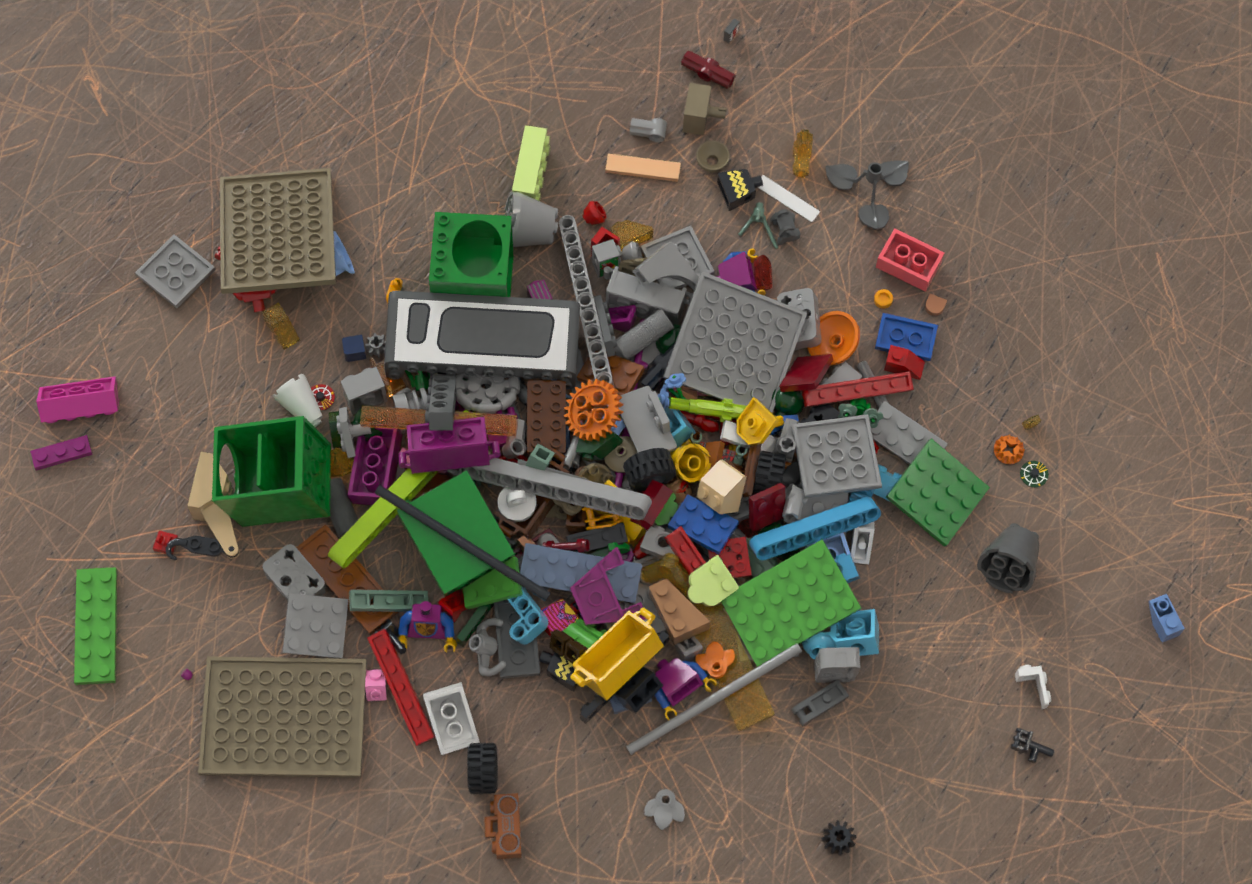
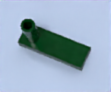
M494 603L478 607L457 636V643L459 645L465 646L476 631L477 626L492 609Z

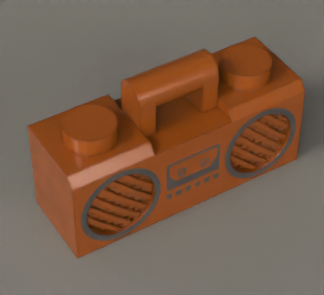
M518 793L494 795V801H490V811L495 813V816L484 817L485 838H496V841H492V854L496 853L497 859L521 858ZM493 822H498V832H493Z

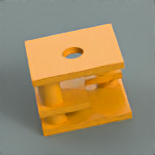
M582 508V511H586L587 520H585V523L588 522L589 524L586 527L587 530L612 527L623 522L619 515L608 513L594 516L593 509ZM610 517H612V520H610V521H602V522H597V523L595 522V521H600V520H602V519H604V518H610Z

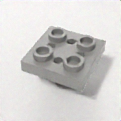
M347 407L339 408V415L336 418L338 433L341 436L342 451L347 452L348 458L355 457L354 439L356 436L371 434L370 423L352 425L350 424Z

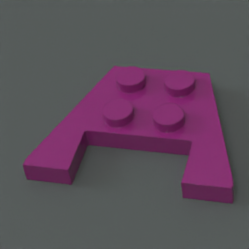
M618 547L614 548L570 587L585 625L617 622L628 611L634 614L643 608L640 602L622 610L607 577L606 571L624 564ZM642 615L639 616L642 620L646 619Z

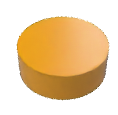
M886 289L877 291L874 296L875 305L881 309L889 308L893 302L892 293Z

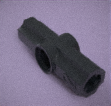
M675 343L665 353L659 354L654 359L652 367L639 380L644 387L650 386L651 391H653L664 380L663 376Z

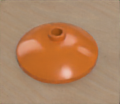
M832 311L820 316L822 341L818 346L808 347V351L811 356L832 354L834 360L831 365H837L846 361L855 352L860 340V329L856 320L848 313L842 311Z

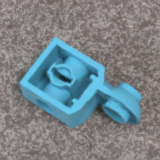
M875 609L857 611L832 625L831 632H820L802 642L803 648L813 659L816 658L819 650L822 648L857 647L859 648L860 656L879 654V623Z

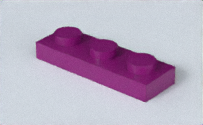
M87 435L30 451L36 471L93 455Z

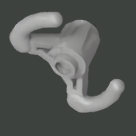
M489 618L481 622L477 626V634L473 635L469 641L470 649L478 655V669L482 676L496 675L506 667V662L500 661L495 667L488 668L490 656L495 654L498 644L496 639L488 636L486 629L493 625L502 626L504 622L498 618Z

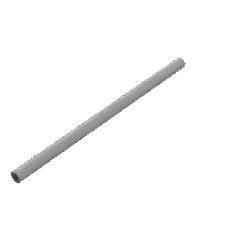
M798 644L791 646L626 746L628 751L632 755L802 652Z

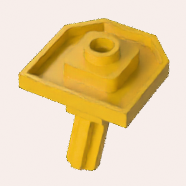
M753 397L737 419V434L748 445L763 444L775 427L784 425L783 416H775L757 398Z

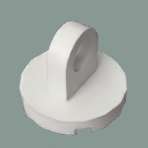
M504 488L498 497V509L501 515L512 522H523L529 519L537 506L536 496L526 493L524 490Z

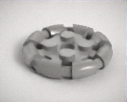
M457 373L456 401L466 410L476 411L477 414L489 415L495 414L496 411L501 409L504 411L517 399L516 395L519 394L521 386L520 378L514 376L504 380L506 377L499 375L487 377L481 374L468 376L463 373ZM483 384L491 385L488 389H484L481 386ZM497 399V402H498V403L493 404V403L491 402V401H494V400Z

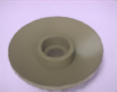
M621 436L620 438L623 439L622 444L604 457V460L612 471L625 473L623 468L624 462L636 454L637 451L630 437ZM624 450L623 454H618L619 451Z

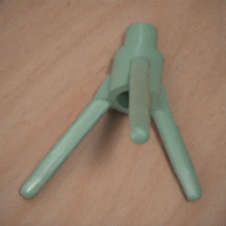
M758 202L750 219L738 235L741 236L753 221L762 222L774 248L777 249L778 245L764 215L763 203Z

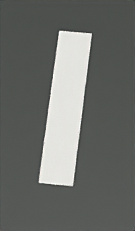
M762 175L763 186L758 188L813 222L820 213L819 210Z

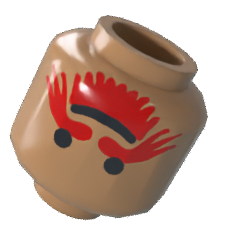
M677 475L665 484L676 495L674 502L677 504L682 503L687 494L690 496L692 494L689 483Z

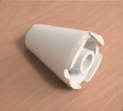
M304 374L298 375L300 379L296 381L294 378L290 379L276 390L278 395L273 394L272 396L293 416H304L314 427H317L322 422L321 418L323 415Z

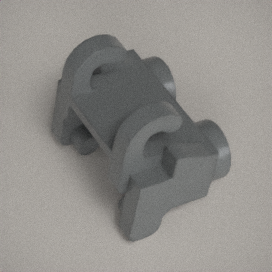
M788 209L775 212L770 221L774 226H779L778 245L798 240L800 238V230L794 224L795 214Z

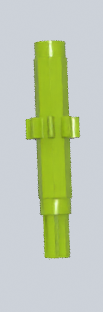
M673 397L669 400V409L719 417L720 422L738 419L747 406L732 403L733 399L723 398L721 402L701 399L687 400Z

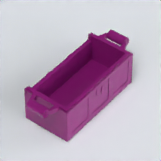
M485 417L454 420L453 430H429V423L407 425L408 450L398 454L399 467L411 469L412 474L490 465L489 460L498 458L501 455L499 442L487 441ZM488 446H492L493 454H489ZM406 455H409V459H410V463H409V464H407Z

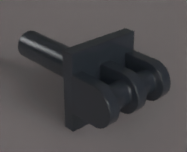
M388 618L385 625L382 624L381 628L378 631L375 630L374 633L386 629L396 650L400 654H404L407 649L396 637L399 635V629Z
M1016 728L1015 732L1017 734L1013 737L1014 744H1011V749L1022 754L1030 748L1031 752L1028 761L1031 763H1036L1039 752L1050 757L1053 756L1054 749L1031 741L1032 731L1028 732Z

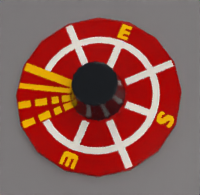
M324 384L311 387L320 411L330 408L335 400L332 388Z

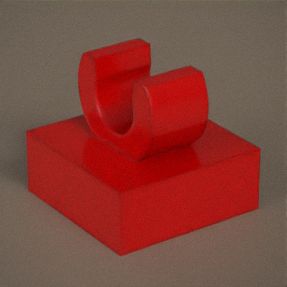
M159 530L153 550L166 554L167 544L171 540L179 538L178 535ZM174 546V547L171 549L172 555H173V553H174V550H175V547H176V546Z

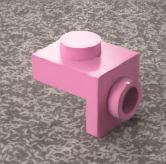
M366 670L365 689L367 701L387 699L386 679L382 670Z

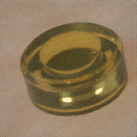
M1034 415L1021 424L1025 430H1028L1040 424L1042 420L1039 415Z

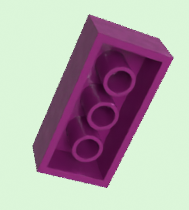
M378 425L375 429L381 431L383 435L381 437L373 436L369 439V442L365 440L364 435L358 436L348 489V497L353 504L373 505L380 498V496L375 494L379 485L389 489L394 484L399 459L398 453L400 452L403 436L398 426Z

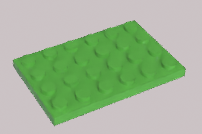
M823 539L742 584L738 590L721 601L757 667L791 646L801 644L862 609Z

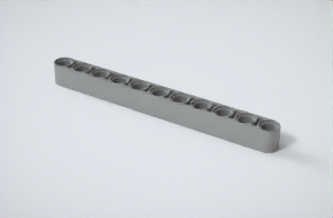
M565 215L560 218L559 226L576 300L580 304V318L594 378L600 381L604 380L614 386L576 221L573 216Z
M497 458L489 460L490 465L447 470L450 474L456 476L467 470L473 480L514 490H524L526 493L636 520L644 519L652 504L650 497L642 493L547 470L543 471Z

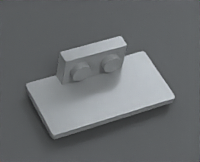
M645 386L620 395L622 398L619 401L624 404L622 407H619L623 411L620 416L637 453L652 448L668 449L669 452L677 449L676 442L670 432V421L656 391L652 392L650 386Z

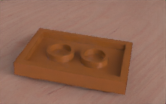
M617 355L608 357L614 386L619 391L617 394L623 395L633 391L645 371L644 366ZM589 356L577 375V380L585 384L588 383L589 379L593 382L595 380Z

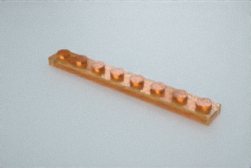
M362 406L360 427L407 429V425L424 424L426 410ZM455 411L454 420L485 417L486 434L516 436L517 415Z

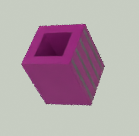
M544 280L534 281L527 286L529 298L553 300Z

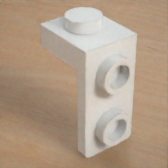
M1023 665L1019 667L1015 673L1016 682L1036 680L1041 707L1046 709L1051 702L1050 692L1046 691L1045 686L1047 683L1046 673L1042 672L1041 666L1031 667V665Z

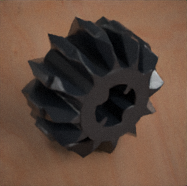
M837 820L835 826L830 822L828 824L829 829L824 828L823 833L826 836L822 837V841L827 842L824 846L825 849L832 848L831 854L838 850V855L842 856L843 850L849 853V847L855 846L852 840H855L857 836L851 834L854 830L853 827L846 828L847 822L840 826V821ZM838 834L842 836L840 842L836 840Z

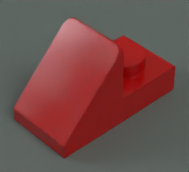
M459 589L438 601V605L442 607L443 612L453 619V623L457 621L461 612L467 610L464 603L463 589Z

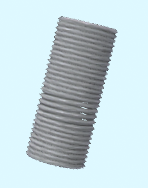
M662 309L633 327L632 330L630 329V331L616 339V343L625 358L629 360L643 351L644 348L646 349V347L656 342L659 337L665 336L674 327Z

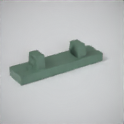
M350 590V611H411L413 604H421L424 601H428V591Z

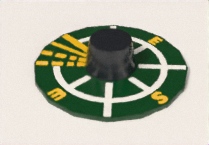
M1028 461L1020 470L1022 481L1030 487H1040L1048 480V469L1041 462Z

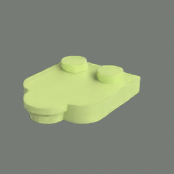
M718 555L693 571L688 579L690 585L688 597L690 601L696 604L702 603L707 607L717 605L739 589V586Z

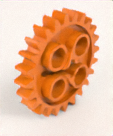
M589 379L587 384L581 382V389L575 387V394L570 392L572 399L566 400L569 406L564 407L568 411L564 417L569 419L565 424L570 426L569 431L573 432V435L584 441L592 442L593 439L599 441L600 436L606 438V432L612 434L611 428L618 427L615 422L621 421L618 414H622L623 411L619 407H622L624 404L619 401L622 396L617 394L619 391L613 388L612 384L604 380L595 379L593 382Z

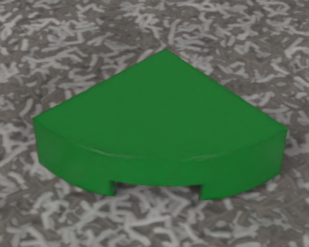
M617 542L608 544L610 552L618 547L620 554L631 551L629 544L625 542L623 545H618Z

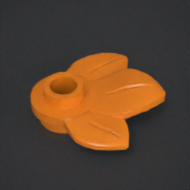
M713 641L708 645L706 654H697L695 660L704 671H708L711 677L719 679L726 674L727 667L734 662L735 653L733 649L724 651L718 642Z

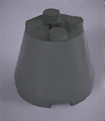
M1016 523L1004 529L981 553L978 559L977 568L987 578L986 582L1006 593L1021 590L1024 592L1028 591L1036 578L1040 545L1039 535L1036 532L1020 527Z

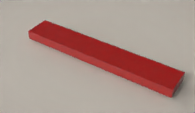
M909 371L818 385L813 390H802L805 407L908 392L913 391L914 388Z
M383 629L367 637L416 746L435 738L434 732L387 630Z

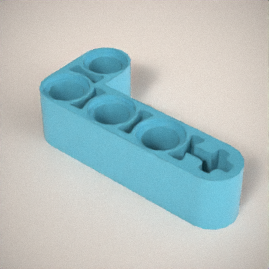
M522 587V596L507 600L521 617L510 628V636L520 644L525 645L534 640L547 628L548 619L526 589ZM528 603L527 608L523 610L524 605ZM539 617V621L534 624L535 619ZM524 630V634L519 637L520 632Z

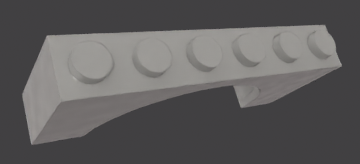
M672 241L665 243L632 271L643 286L659 278H673L684 282L693 291L700 276L698 273H695L690 261L682 256L680 248L675 243H672Z

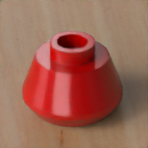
M590 201L583 210V218L588 224H601L606 220V212L597 201Z

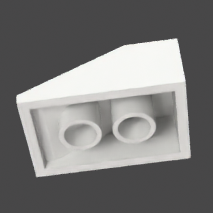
M462 682L423 694L441 755L468 747L470 743H480Z

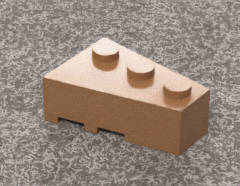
M668 579L649 586V596L674 645L710 629V621Z

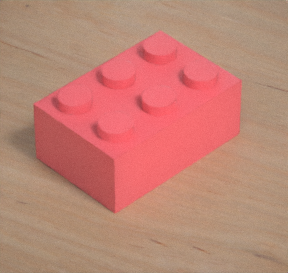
M894 228L878 257L876 268L926 292L942 263L945 252Z

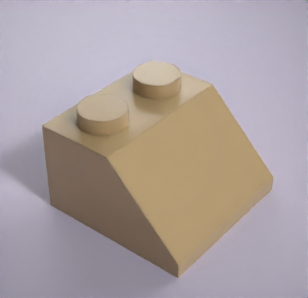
M719 460L700 479L697 498L719 514L738 512L746 476L724 460Z

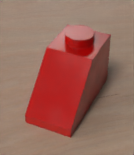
M890 345L884 371L891 373L910 371L911 378L921 380L925 361L909 349Z

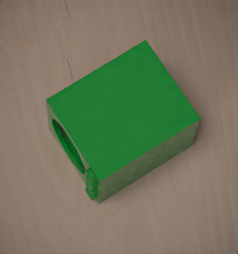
M435 212L429 273L430 293L511 297L514 262L512 216Z
M304 416L214 427L212 502L239 525L246 527L330 517L331 443ZM225 444L231 451L235 467V491L233 495L223 496L219 473L220 455Z
M467 470L412 502L409 499L406 500L501 562L505 563L514 557L515 553ZM397 509L400 521L444 597L493 570L492 567L407 513Z

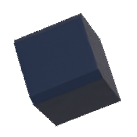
M362 335L343 337L342 344L347 362L366 359Z

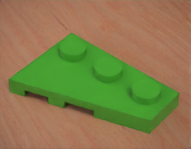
M514 556L504 563L519 572L517 557ZM495 569L463 588L464 603L467 609L523 595L522 587Z

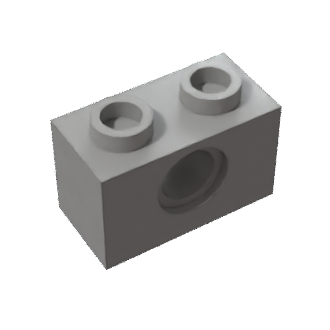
M657 525L650 527L646 531L640 546L641 552L678 565L679 559L669 545L667 547H660L658 545L670 533L665 532L664 528Z

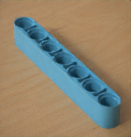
M864 497L758 534L750 540L749 545L759 560H767L822 539L872 523L879 519L881 510L871 497Z

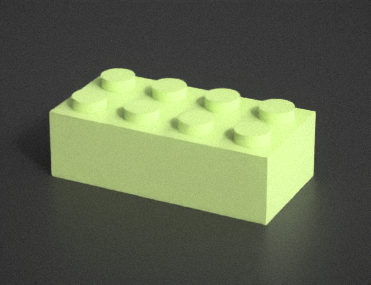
M525 125L512 192H520L540 201L541 197L540 188L543 187L544 182L543 172H546L547 167L546 157L549 156L550 136H547L546 128Z

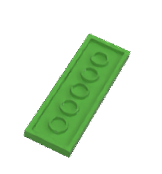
M116 567L76 569L75 685L116 683Z

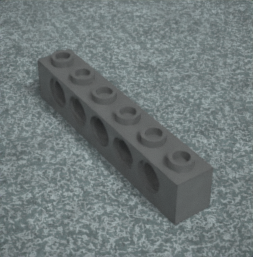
M446 372L430 373L425 423H429V430H453L456 403V374L450 375Z

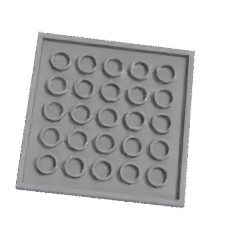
M702 271L663 378L668 379L672 374L683 373L686 382L682 386L721 401L723 398L733 399L732 403L747 406L754 397L772 413L776 404V393L785 378L807 312ZM776 389L775 395H774L773 400H772V394H773L774 390Z

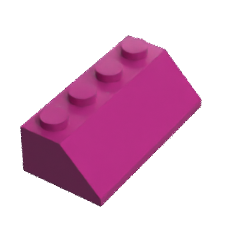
M116 376L40 387L36 402L41 423H55L62 419L70 421L82 416L91 418L96 416V414L103 413L105 415L114 414L119 408Z

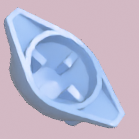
M334 231L336 276L344 271L354 274L355 271L351 259L336 231Z

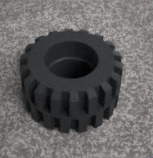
M652 448L638 452L628 458L623 464L630 489L634 491H646L652 480L665 485L676 475L670 452L664 448Z
M762 450L759 455L752 495L782 483L786 464L785 455Z
M470 743L468 746L467 781L470 794H495L497 791L498 755L495 743Z

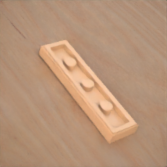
M608 154L606 173L678 182L681 163Z

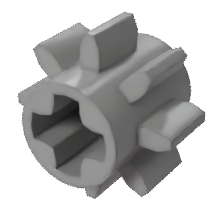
M374 333V336L371 338L367 337L368 344H365V348L369 350L370 356L376 355L380 358V355L385 354L386 341L384 335L379 336Z

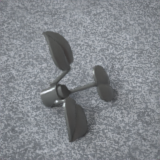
M888 161L881 164L873 162L869 165L868 170H864L858 178L855 168L847 164L826 165L825 171L829 182L840 190L851 189L853 183H858L866 176L867 181L873 184L871 205L861 207L859 219L864 225L880 230L886 226L889 212L884 205L874 204L877 182L884 179L885 183L890 186L902 185L907 178L909 161Z

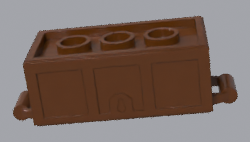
M553 448L551 450L555 453L553 457L562 463L559 465L551 460L548 468L570 474L564 468V461L567 456ZM535 495L536 509L533 515L523 522H512L501 515L499 510L494 513V517L506 537L511 538L516 534L519 537L524 535L527 539H531L555 505L554 501L550 498Z

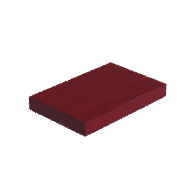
M832 354L797 357L779 386L781 392L816 389L834 360Z

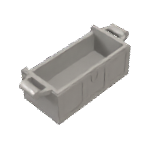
M608 266L604 268V278L610 280L606 289L608 308L635 305L637 307L636 317L642 319L649 318L650 315L662 309L672 324H679L685 304H690L693 293L687 291V288L683 287L681 291L655 282L643 286L636 276L620 272L618 266H615V268Z

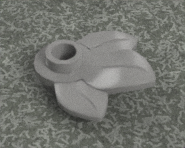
M668 789L660 790L656 798L647 802L644 810L645 816H654L655 822L661 830L667 828L672 819L683 822L685 817L683 805L676 801L675 794ZM667 795L669 797L668 803L662 802L663 796Z

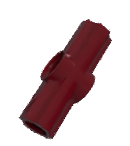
M690 50L684 54L681 61L682 66L696 72L702 80L706 82L713 81L727 89L732 86L736 74L720 67L719 63L713 58L708 57L705 59Z

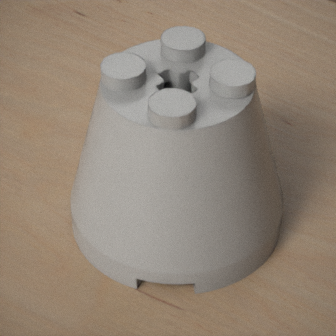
M510 192L505 205V216H512L513 247L552 245L553 233H556L558 229V222H555L558 208L549 206L520 192Z

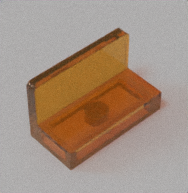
M373 358L369 359L371 367H377L390 398L406 388L401 377L396 380L385 377L384 360L377 364Z

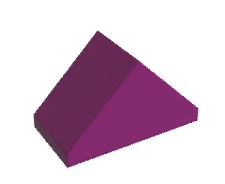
M635 305L608 309L613 329L625 333L630 331V329L632 330L637 315V307Z

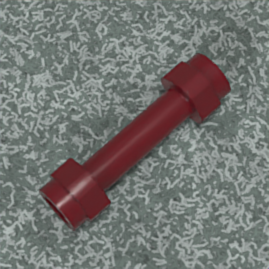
M583 538L577 539V542L567 543L547 541L543 542L542 546L562 550H577L580 553L589 551L590 542L588 539Z

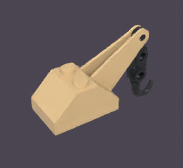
M200 453L188 508L194 520L207 523L216 539L202 536H192L183 539L175 538L166 546V554L172 560H177V557L171 553V549L174 546H182L191 553L212 557L225 553L228 558L234 559L240 553L230 516L212 502V453ZM219 465L223 496L233 495L234 489L231 487V482L226 472Z

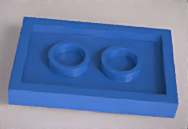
M883 313L875 349L889 352L890 345L909 349L922 360L930 361L938 325Z
M687 494L669 522L668 528L674 531L682 526L691 541L719 555L738 526L739 521L727 514H719L704 502Z

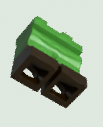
M579 618L562 631L557 629L551 632L549 648L564 656L566 660L573 664L607 631L605 629L601 631L596 630V624L585 625L584 621Z

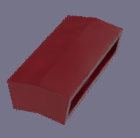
M652 480L644 492L652 501L645 518L642 520L630 518V521L648 531L673 491L664 484Z

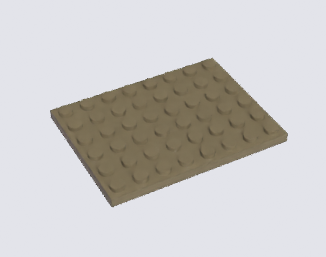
M331 168L220 177L222 294L336 284Z
M207 656L198 774L361 778L367 659Z

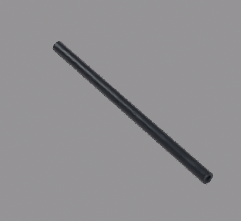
M379 485L375 491V494L542 600H547L550 592L383 486Z

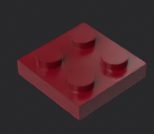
M782 483L749 497V528L752 531L759 530L784 518L782 515L786 501L785 486Z

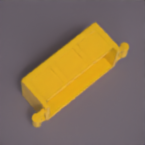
M644 607L634 614L628 611L572 664L575 671L570 676L571 680L581 687L587 685L605 700H608L664 647L655 629L650 626L655 619V615ZM642 615V616L645 617L648 621H647V622L643 621L641 618H639V616Z

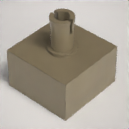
M696 83L689 84L684 111L683 132L704 135L707 118L725 119L727 108L715 107L710 104L711 86Z

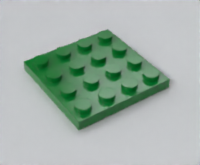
M931 438L886 495V498L940 544L946 546L990 487Z

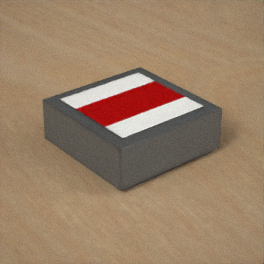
M735 18L724 30V41L730 43L739 31L740 21Z

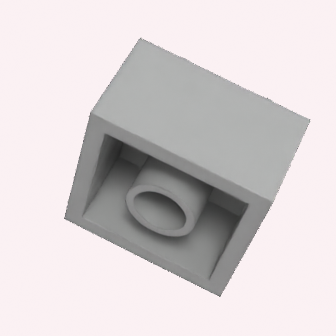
M377 367L366 368L359 374L348 375L341 380L343 394L352 415L356 414L364 406H376L388 401L385 385Z

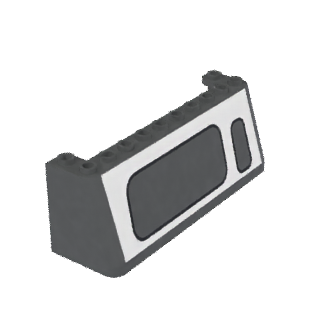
M392 291L389 293L384 359L385 377L394 380L404 376V370L413 373L426 371L431 374L446 372L450 375L463 373L468 376L481 374L493 377L499 375L506 378L516 376L525 379H557V381L566 382V389L575 388L580 304L570 300Z

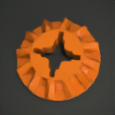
M1009 434L1008 436H1001L995 442L994 454L1002 463L1015 464L1024 455L1023 442L1018 440V437H1013ZM1006 444L1009 447H1015L1013 448L1012 453L1010 451H1004L1007 447Z

